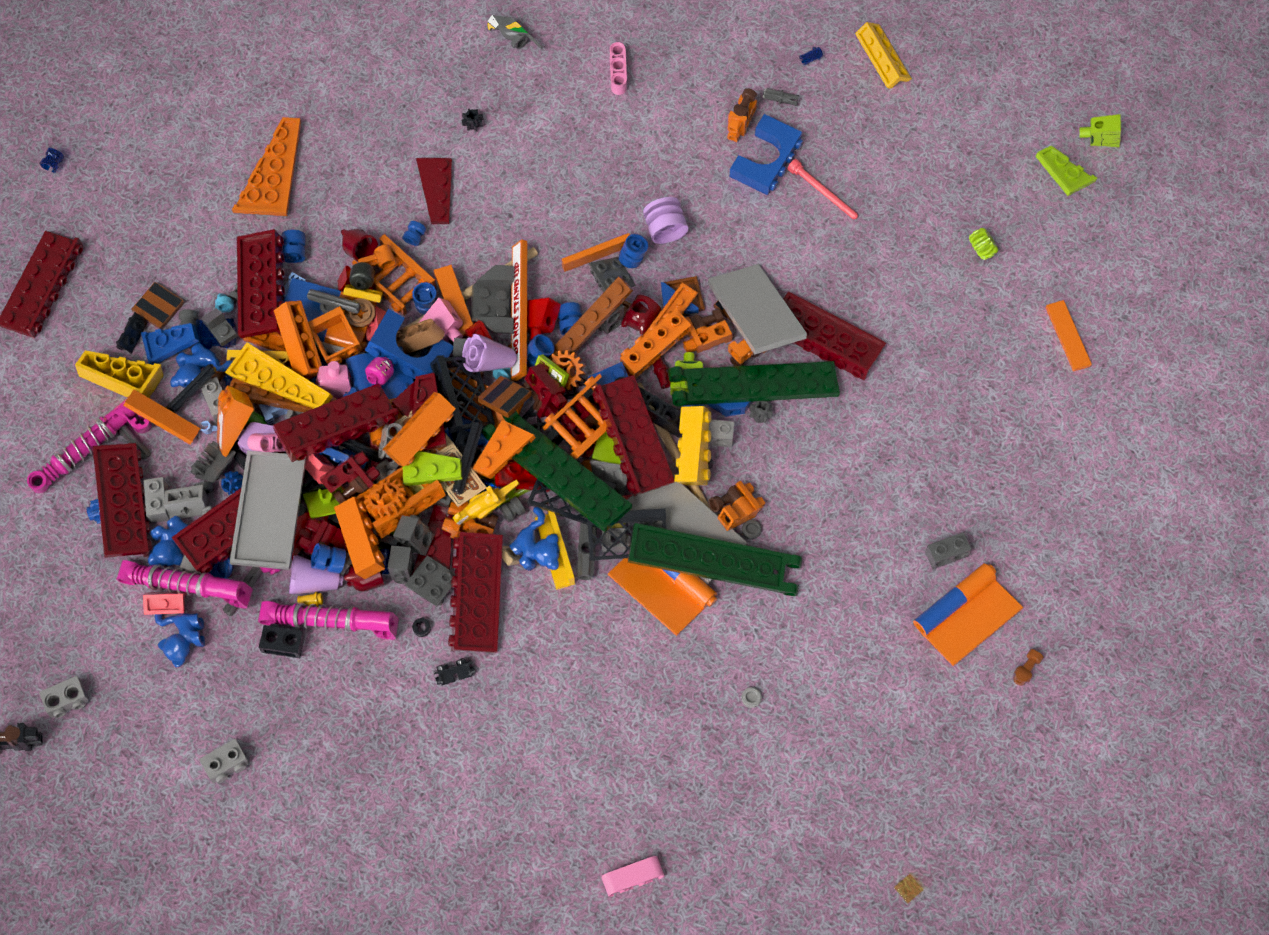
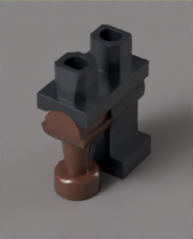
M24 722L17 723V727L9 725L5 731H0V750L32 751V746L43 745V734L38 732L37 727H27Z

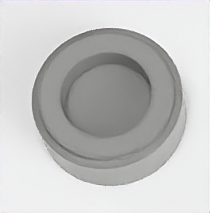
M752 687L745 689L741 697L742 703L748 708L757 707L762 699L760 691Z

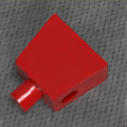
M549 297L527 300V332L530 333L529 341L538 334L551 333L554 330L561 307L560 303Z

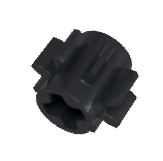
M468 109L466 114L462 113V126L467 125V131L470 129L477 131L479 126L483 127V114H478V109Z

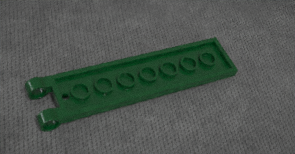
M834 361L683 369L682 367L675 366L668 370L671 382L686 381L687 393L683 390L672 393L673 405L677 407L700 404L839 397L840 394Z
M517 411L509 418L503 416L506 422L536 437L532 442L529 441L522 448L523 450L519 454L516 453L512 459L603 532L610 529L632 509V504L520 417ZM488 424L482 429L483 436L489 441L496 428L492 424Z
M635 523L633 525L628 563L778 592L795 597L798 596L799 585L783 582L785 565L789 568L799 569L802 566V557ZM773 570H777L778 574H774Z

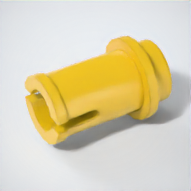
M318 592L310 595H299L297 602L304 603L306 606L315 604L317 607H320V605H323V595Z

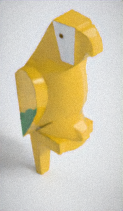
M515 480L500 490L499 488L488 486L486 488L487 491L472 497L469 500V504L461 512L453 516L454 521L461 525L473 518H485L506 500L505 496L519 482Z

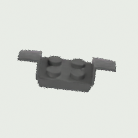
M494 265L472 286L471 320L475 322L478 320L482 321L494 333L513 334V318H509L510 286L514 281V266Z

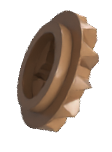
M366 299L353 300L360 303V310L365 313L361 319L356 315L358 313L345 310V317L349 324L356 328H364L366 325L371 324L373 318H375L374 306Z

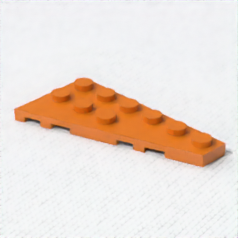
M282 117L270 144H267L264 155L259 159L250 175L247 186L240 193L237 204H234L232 208L233 213L287 216L301 128L300 118Z

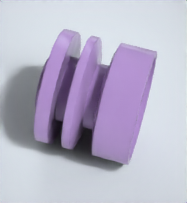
M660 198L652 201L644 208L643 215L646 219V224L649 226V233L654 243L664 244L676 241L688 232V225L683 216L680 201L677 198Z

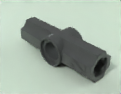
M580 523L577 578L591 580L594 579L595 560L590 561V554L582 551L583 548L589 547L588 525ZM592 527V534L596 536L597 528ZM592 537L593 545H594V543L596 542V539ZM595 545V547L593 548V555H594V556H595V554H596V545Z

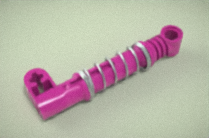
M126 398L107 415L96 419V423L92 427L87 426L88 430L83 434L79 433L80 436L75 441L71 440L72 443L67 447L63 446L64 454L55 452L51 456L50 464L46 463V467H42L43 470L39 469L30 473L27 478L28 486L35 493H44L52 484V480L55 482V478L59 479L60 474L70 473L72 471L71 467L76 468V464L79 461L84 462L85 456L88 454L92 455L93 446H100L104 441L108 442V438H113L117 430L127 422L136 432L141 434L151 429L152 422L138 415L140 420L145 422L143 425L138 423L135 418L137 413L123 406L127 400ZM37 479H43L40 486H34V482Z
M122 560L116 578L117 581L124 584L146 585L153 590L158 588L160 591L168 589L169 592H173L176 590L178 594L187 592L190 596L194 593L197 597L201 598L218 597L234 607L247 609L253 591L243 581L213 577L209 573H201L199 571L193 573L191 570L183 571L180 568L174 570L172 567L164 568L161 565L143 566L127 560Z
M263 601L261 602L258 622L263 625L289 624L292 627L301 628L304 624L306 629L309 626H314L316 630L319 627H325L326 630L335 628L336 631L339 628H343L349 632L371 630L378 638L395 640L399 618L393 612L359 610L358 607L351 606L349 609L346 606L337 608L335 605L327 608L324 604L317 607L315 604L306 606L304 603L280 605L276 602Z

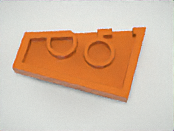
M501 420L472 469L491 479L508 464L509 459L516 453L519 454L529 441L532 442L536 438L535 435Z

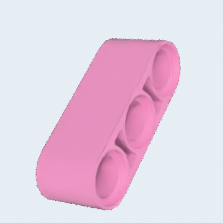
M615 42L610 46L611 90L616 95L624 94L627 90L626 48L620 42Z
M254 433L248 438V447L253 451H285L276 433Z
M653 856L608 872L601 878L608 897H612L614 893L626 892L633 889V886L645 885L653 882L652 879H661L665 875L658 856Z

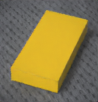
M347 284L343 295L380 303L383 293L372 289L359 290Z

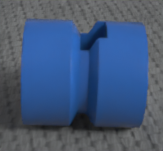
M300 230L284 231L282 233L284 239V246H282L284 262H303L305 260V233Z
M638 234L629 235L618 256L620 263L627 268H637L648 249L647 240Z
M424 282L417 284L412 291L416 310L420 314L425 315L438 299L435 287L430 283Z
M568 302L561 304L558 319L560 320V333L563 336L582 316L579 303Z
M538 334L527 344V367L535 366L538 355L543 354L548 358L553 354L554 345L550 338Z
M317 543L311 556V567L318 570H325L327 568L328 572L340 574L345 564L346 551L338 547L330 549L328 545Z

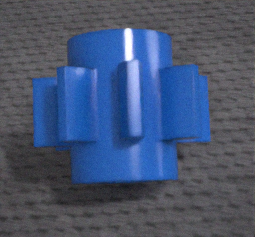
M238 471L227 472L224 474L225 478L221 479V487L228 495L242 488L243 476L238 474Z
M98 499L90 501L91 504L89 507H86L90 521L94 520L99 524Z

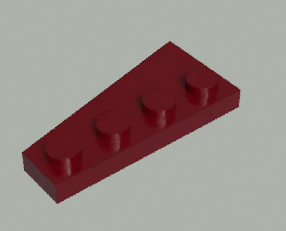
M416 158L431 224H450L452 158Z
M435 373L415 377L412 416L433 392L438 393ZM444 423L440 426L441 429L438 434L429 438L427 446L422 451L448 446Z
M434 505L428 523L429 530L434 534L426 556L418 554L412 575L427 556L450 570L452 538H450L451 533L442 529L446 517L453 520V515L448 514V508Z

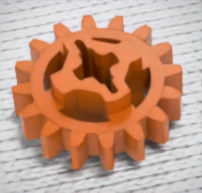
M565 350V353L558 351V356L552 354V362L561 369L567 368L566 372L569 374L564 389L567 388V390L572 391V386L578 388L577 382L584 381L581 375H586L582 371V368L586 366L580 364L582 358L577 357V354L574 352L570 355L568 350ZM568 358L571 359V361L564 362L562 361V359Z
M387 479L386 483H383L381 480L379 485L373 484L374 488L368 489L367 492L369 494L364 495L365 501L363 502L368 512L372 513L374 517L379 514L383 518L384 514L391 516L392 511L397 513V508L403 507L402 502L406 501L405 496L407 493L402 484L398 483L397 480L391 483L390 479Z

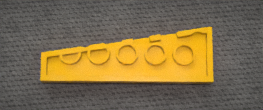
M249 343L244 345L225 372L230 377L312 409L329 403L333 397L327 391Z

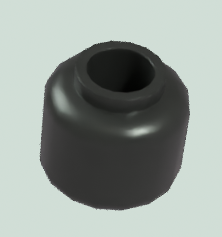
M360 262L354 264L349 277L351 285L359 290L369 289L374 283L375 271L368 263Z

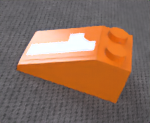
M228 385L225 390L220 392L218 397L217 443L222 455L227 457L254 411L248 394Z

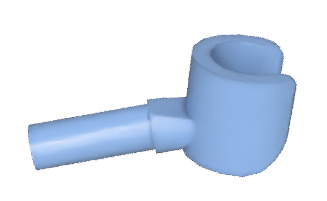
M208 421L201 422L203 426H208L207 429H201L204 434H211L213 431H217V426L211 425Z

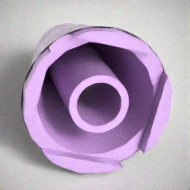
M473 334L472 338L469 337L463 347L462 357L466 358V363L463 364L466 370L470 372L511 368L517 361V355L513 349L479 334Z
M293 556L289 594L337 590L338 586H342V574L328 572L327 568L325 570L313 569L311 567V560L300 556Z

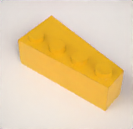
M86 350L75 364L79 377L125 397H129L131 392L136 390L150 398L164 376L161 364L154 363V365L146 364L145 361L137 360L135 362L124 357L114 358L109 357L108 354Z
M704 406L681 407L679 431L682 437L678 440L681 456L676 459L679 475H675L674 482L686 486L708 485V480L711 477L710 469H708V461L711 459V452L708 450V442L711 441V432L709 430L711 412Z

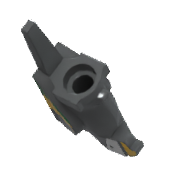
M492 15L488 20V29L490 31L492 29L499 30L506 39L512 41L511 45L513 48H523L528 42V38L539 48H543L512 17Z

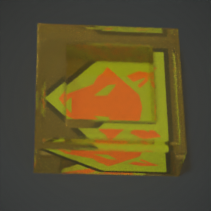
M910 874L894 887L907 904L923 891L922 887Z

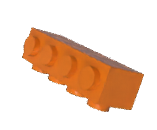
M302 301L285 302L276 308L274 313L292 370L307 380L312 379L318 375L319 367L322 364Z
M677 309L673 312H667L659 324L655 323L650 327L648 334L640 336L632 348H626L621 353L620 362L623 363L631 375H634L635 379L691 331V324Z
M433 392L382 450L398 465L408 466L415 459L414 455L427 446L429 438L438 434L441 429L440 426L453 417V412L456 408L440 393Z
M352 497L335 506L334 509L355 574L363 579H367L384 570V556L378 549L379 541L375 534H373V524L367 516L366 512L368 510L364 502Z

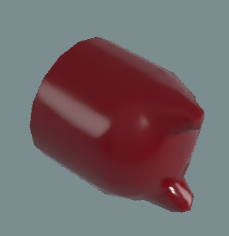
M362 229L341 230L343 236L342 247L348 256L358 262L360 258L374 255V250L378 247L375 237L365 233Z
M637 295L627 309L621 322V327L629 326L639 331L641 335H644L662 309L653 299L645 295ZM640 301L646 303L647 306H648V309H647L646 307H644V306L640 303Z
M353 564L350 566L348 574L344 576L345 581H348L347 586L354 587L355 590L360 592H367L385 585L381 571L367 579H363L355 574Z

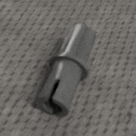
M765 88L763 92L764 99L794 106L797 105V101L790 99L798 100L799 95L783 92L784 90L777 91Z

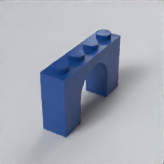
M764 114L756 126L755 136L773 144L778 149L780 156L770 164H757L738 155L730 168L729 177L768 195L770 191L776 189L777 179L779 176L783 177L786 171L785 166L793 161L794 151L800 149L803 140L801 139V131Z
M388 308L365 351L373 357L388 358L394 368L414 379L416 376L432 373L430 363L436 356L444 355L445 358L449 357L454 346L442 339L438 343L433 344L429 353L424 357L415 358L406 355L399 349L396 343L397 331L405 318Z

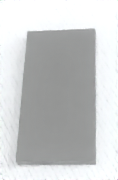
M759 264L708 279L709 287L754 355L806 339V331Z
M247 450L230 557L231 565L290 570L307 458L291 462L287 454Z
M674 482L673 484L635 497L632 495L627 499L632 504L630 511L666 508V527L668 530L747 545V542L733 529L727 531L717 519L718 516L680 483ZM649 521V522H643V523H644L645 525H648L651 521ZM653 521L650 526L662 528V521ZM700 577L707 584L713 580Z

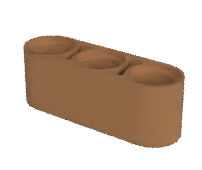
M427 319L398 330L396 343L398 347L402 346L405 354H409L438 343L444 337L445 332L433 319Z

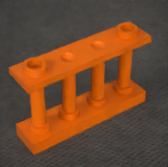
M383 234L379 238L380 245H390L396 264L391 268L382 269L376 274L372 287L383 293V297L391 303V307L396 313L401 312L405 316L407 314L405 304L413 298L412 291L414 287L400 300L392 293L410 277H415L418 280V284L427 282L435 288L436 282L433 277ZM355 260L352 261V265L358 263ZM402 265L405 268V272L389 287L385 288L379 283L397 266L400 267Z
M600 374L595 378L591 376L584 383L586 387L556 415L551 413L544 420L546 424L543 426V429L546 430L552 425L572 446L573 452L570 456L575 460L606 432V421L601 419L599 411L583 395L590 388L594 391L595 386L598 385L596 382L602 377ZM577 400L598 421L597 424L600 427L596 431L593 428L590 429L570 408ZM563 413L585 434L586 440L583 443L577 441L557 420Z
M403 467L399 468L382 481L386 483L387 479H390L392 483L394 480H397L405 489L408 499L402 503L403 507L397 508V513L392 511L391 516L385 514L381 518L379 514L374 517L370 513L375 519L372 524L381 539L396 530L402 515L408 517L410 515L416 516L446 496L442 485L438 480L431 484H422L424 489L414 495L408 486H404ZM366 490L356 498L360 501H365L364 495L369 493Z

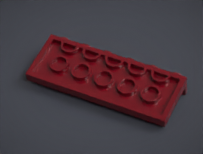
M275 229L237 236L238 336L241 339L277 332L282 336L274 310L284 303L285 287L283 279L285 278V272L283 270V262L285 258L282 252L284 239Z
M48 231L44 232L0 315V327L35 339L36 335L42 331L44 319L48 318L51 313L53 302L58 300L61 287L66 285L67 275L69 271L74 269L77 256H80L83 252V244L79 238L75 237L72 240Z
M788 291L783 300L807 333L806 339L794 342V344L802 347L807 352L819 356L824 361H834V365L837 368L843 369L854 377L865 381L869 370L885 348L886 342Z
M634 375L602 386L600 384L596 385L593 398L596 403H599L601 408L599 410L601 419L606 421V432L608 437L612 438L614 442L613 450L615 455L620 458V469L623 475L626 474L629 492H633L635 497L673 484V475Z
M378 383L273 424V429L291 462L304 460L307 456L314 453H321L329 447L339 446L349 439H356L366 432H374L381 426L394 423L398 420L399 411L397 408H393Z
M136 443L93 446L104 558L143 554V557H148V552L152 551L151 539H147V533L150 532L149 521H145L146 506L142 497H145L144 485H141L140 479H143V469L138 464V461H141L140 449L137 450Z
M241 488L172 537L196 571L208 573L215 564L225 561L230 556Z
M459 532L457 537H454L453 548L456 549V556H453L452 568H455V576H452L451 580L454 595H451L450 599L453 615H450L449 619L452 635H449L448 646L451 647L452 652L497 653L503 535Z

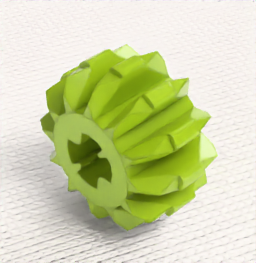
M985 228L977 229L969 235L970 243L981 259L991 258L998 252L995 241Z

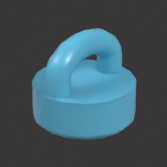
M219 293L215 300V308L222 313L231 312L234 309V301L226 294Z
M511 368L493 370V377L498 379L500 376L511 380Z

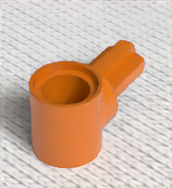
M387 244L377 247L374 250V255L358 260V263L365 262L371 266L378 265L381 269H388L396 264L391 247Z

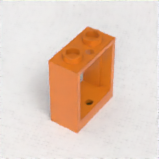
M340 306L308 322L312 336L327 365L332 361L340 364L342 360L358 355L362 351L361 345ZM342 321L354 344L328 356L317 333Z

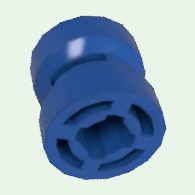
M410 221L408 231L404 232L402 239L408 244L418 246L421 242V236L426 232V227L417 221Z

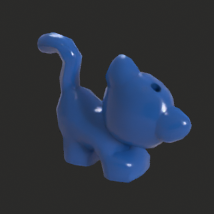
M197 343L191 348L192 355L181 352L176 357V362L180 368L171 378L170 385L171 387L181 386L185 388L201 372L200 369L205 368L208 364L216 367L218 372H224L231 365L232 361L227 360L224 364L220 365V360L216 357L215 353L205 348L201 343Z
M534 507L533 512L538 516V520L522 529L509 546L516 555L522 556L519 562L524 569L528 571L533 570L536 566V560L540 566L556 570L559 567L558 558L560 555L557 544L558 536L557 534H551L546 539L536 542L534 530L544 524L545 514L541 508Z
M174 516L167 521L168 529H164L159 525L151 531L152 538L161 541L153 547V551L148 557L149 565H181L184 555L172 537L187 527L188 524L184 523L179 516Z
M180 613L165 619L162 618L163 614H155L156 624L164 627L174 623L179 630V634H172L167 639H163L158 643V647L172 661L176 668L181 667L185 663V659L190 653L191 643L199 648L205 646V637L200 636L199 631H196L204 629V620L201 617L198 618V613Z

